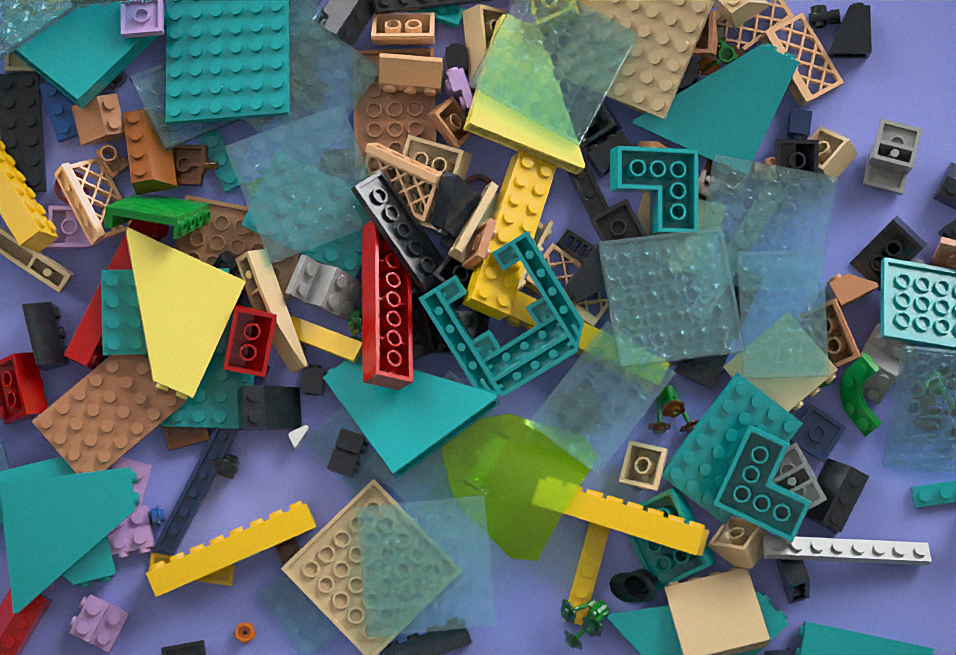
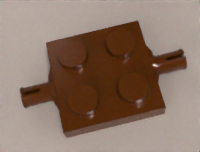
M172 144L177 186L203 187L206 170L218 171L219 162L207 161L208 147L206 145Z

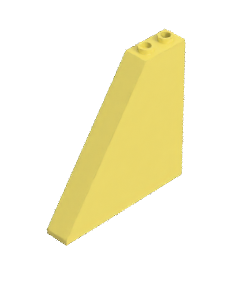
M502 14L496 22L463 130L515 151L522 150L551 165L578 175L585 168V163L542 32L531 23H524L512 15Z
M128 228L126 238L152 381L157 383L155 387L168 391L169 388L176 391L175 395L184 400H187L188 397L193 398L246 281Z

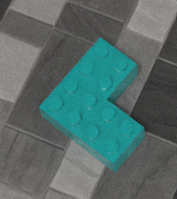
M616 146L610 150V191L650 193V235L692 236L698 234L697 149Z
M750 425L713 505L793 542L812 501L773 483L790 443Z

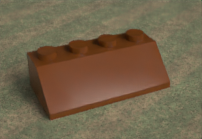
M146 109L123 112L131 183L136 195L178 188L170 126L165 122V115Z

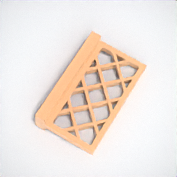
M773 0L772 3H768L771 6L770 17L760 16L758 13L752 17L755 18L753 29L743 27L742 24L736 28L739 29L737 40L726 38L725 43H736L738 49L741 44L744 45L742 48L746 50L759 41V37L765 32L757 30L758 19L768 20V29L784 23L794 15L783 0ZM775 7L783 9L787 16L782 20L773 18ZM716 10L714 11L716 25L725 27L724 34L727 37L728 27H734L727 20L726 23H721L725 18ZM742 30L753 32L750 42L740 41Z
M803 12L774 28L766 30L759 37L763 45H766V43L777 47L776 51L782 54L787 52L788 47L798 50L795 60L799 61L798 65L808 67L807 76L799 74L797 66L788 85L789 91L800 108L844 83ZM800 20L804 27L803 32L793 30L794 22ZM779 30L787 32L786 41L780 40L775 32ZM791 34L801 37L800 45L789 43ZM805 38L812 40L814 44L813 50L803 47ZM801 52L812 54L810 63L800 60ZM815 56L823 59V67L813 65ZM812 69L822 72L820 81L810 78ZM826 73L833 76L836 81L834 84L831 85L824 82ZM809 82L819 85L817 93L811 94L808 89Z
M379 143L367 144L365 149L367 156L357 184L381 169L390 180L386 169L391 166L394 167L398 176L391 179V183L398 179L400 180L403 190L398 192L399 195L405 193L409 203L407 206H410V211L415 218L426 222L439 189L442 172ZM372 158L378 160L380 169L372 170L370 165ZM411 175L415 185L407 187L404 176ZM429 183L433 186L430 194L425 196L421 185ZM417 187L421 198L413 201L409 190ZM420 201L423 202L425 207L423 215L417 212L414 205Z
M98 157L71 165L69 162L62 164L54 173L91 246L98 244L101 240L124 234L129 227L119 225L111 228L110 232L105 233L101 225L105 220V206L108 205L109 200L117 202L122 200V197L113 180L106 173V167ZM97 164L100 173L97 174L89 170L90 166ZM73 170L83 172V178L76 177ZM87 175L97 179L96 185L85 181ZM100 181L108 185L109 192L99 188ZM83 186L93 191L92 197L84 193ZM96 193L107 197L105 204L95 199ZM93 204L103 209L101 215L94 212Z
M554 243L551 244L543 255L550 268L562 266L564 276H557V279H565V285L568 279L572 277V275H567L565 265L573 264L577 269L581 265L579 261ZM554 251L559 254L561 262L550 263V253ZM528 274L525 278L526 283L524 286L539 297H543ZM612 284L605 287L613 292L610 298L601 299L600 291L596 292L598 300L587 301L585 298L583 302L575 303L572 301L585 323L595 327L619 294L620 290ZM599 304L600 312L597 316L589 312L588 305Z

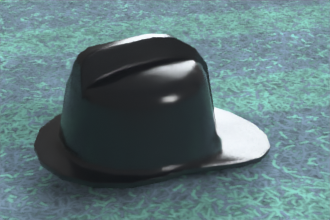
M642 568L632 572L618 573L610 580V590L615 597L624 602H650L656 596L655 587L658 577Z

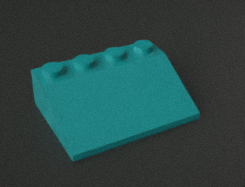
M676 487L639 504L644 506V511H648V508L664 512L663 516L667 518L669 514L684 518V523L689 524L690 521L697 522L685 494ZM628 534L643 568L658 577L655 587L656 591L666 587L671 582L679 581L717 563L707 541L703 555L700 556Z

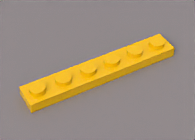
M589 522L568 602H571L573 607L585 604L592 598L610 531L608 527ZM589 607L576 611L574 624L582 626V618L587 616Z

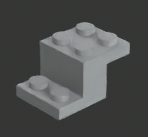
M881 119L876 139L870 147L861 185L902 195L907 175L914 166L922 129Z
M301 254L285 293L312 308L330 312L340 319L348 321L361 292L362 282L337 267L320 264L312 258Z
M880 323L877 324L859 351L861 356L867 352L880 368L866 381L863 387V396L877 404L882 401L894 384L905 360L915 347L913 343L880 338Z
M797 442L792 444L784 456L773 483L811 500L809 509L827 500L817 482L818 479Z

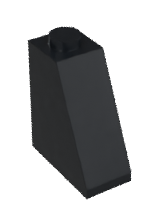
M857 2L848 7L827 55L830 59L869 58L872 53L870 5Z
M443 171L441 175L431 225L437 229L436 233L444 238L449 236L457 239L482 196L459 175Z
M602 241L593 247L566 284L567 289L565 292L570 300H574L575 303L622 279Z
M775 559L788 603L808 599L810 595V578L803 560Z

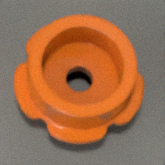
M249 622L239 623L234 632L236 639H239L241 643H248L256 635L254 626Z

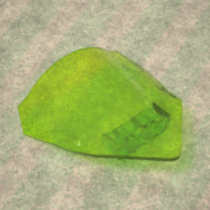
M509 413L480 419L441 447L448 479L457 505L511 559L537 561L570 501L598 459V456L584 436Z

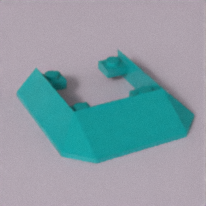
M528 231L492 252L503 271L521 261L543 296L525 307L536 326L503 346H500L490 329L473 339L451 304L468 293L457 275L419 298L473 387L501 396L509 394L578 351L584 325L583 319Z

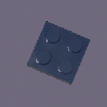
M810 404L800 419L803 424L791 438L790 442L793 444L797 442L802 450L824 463L847 427Z

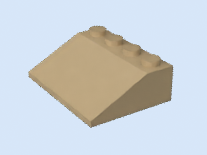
M408 135L403 150V155L442 173L447 171L457 174L463 180H465L472 157L471 153L412 135ZM411 175L404 176L407 187L415 185ZM400 180L394 181L393 186L397 192L402 191L403 187ZM429 183L422 184L425 196L430 194L433 185ZM417 187L409 190L413 201L421 198ZM405 193L400 194L406 205L409 204ZM437 194L428 220L424 222L417 219L421 226L434 230L437 229L431 225ZM420 201L414 205L417 212L423 215L425 207L423 202Z

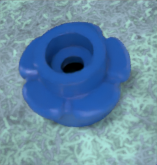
M159 506L150 509L152 526L158 525L160 527L161 522H165L164 510H159Z

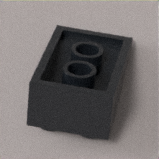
M896 216L850 264L867 280L876 282L879 286L876 289L880 292L881 260L886 257L910 262L927 243Z
M249 385L241 386L237 389L239 431L296 430L302 427L300 387Z

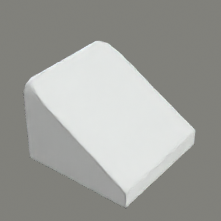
M304 425L288 434L296 450L310 432L308 425Z

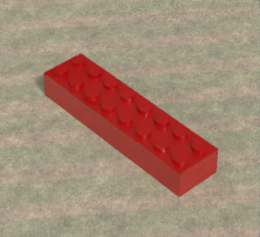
M132 219L128 227L158 242L165 238L169 231L168 224ZM126 233L107 270H132ZM101 282L64 353V356L71 361L90 370H94L104 361Z
M371 220L362 227L363 383L401 390L413 383L411 277Z

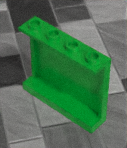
M148 193L134 194L105 206L104 227L114 228L132 219L174 225L173 239H177L208 224L211 218V211L209 210V203Z

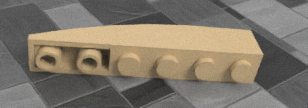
M0 225V254L57 292H63L75 274L44 253L20 246L12 232Z
M266 249L247 251L235 260L242 280L246 281L244 286L253 308L277 314L272 345L290 372L295 373L308 366L269 255Z

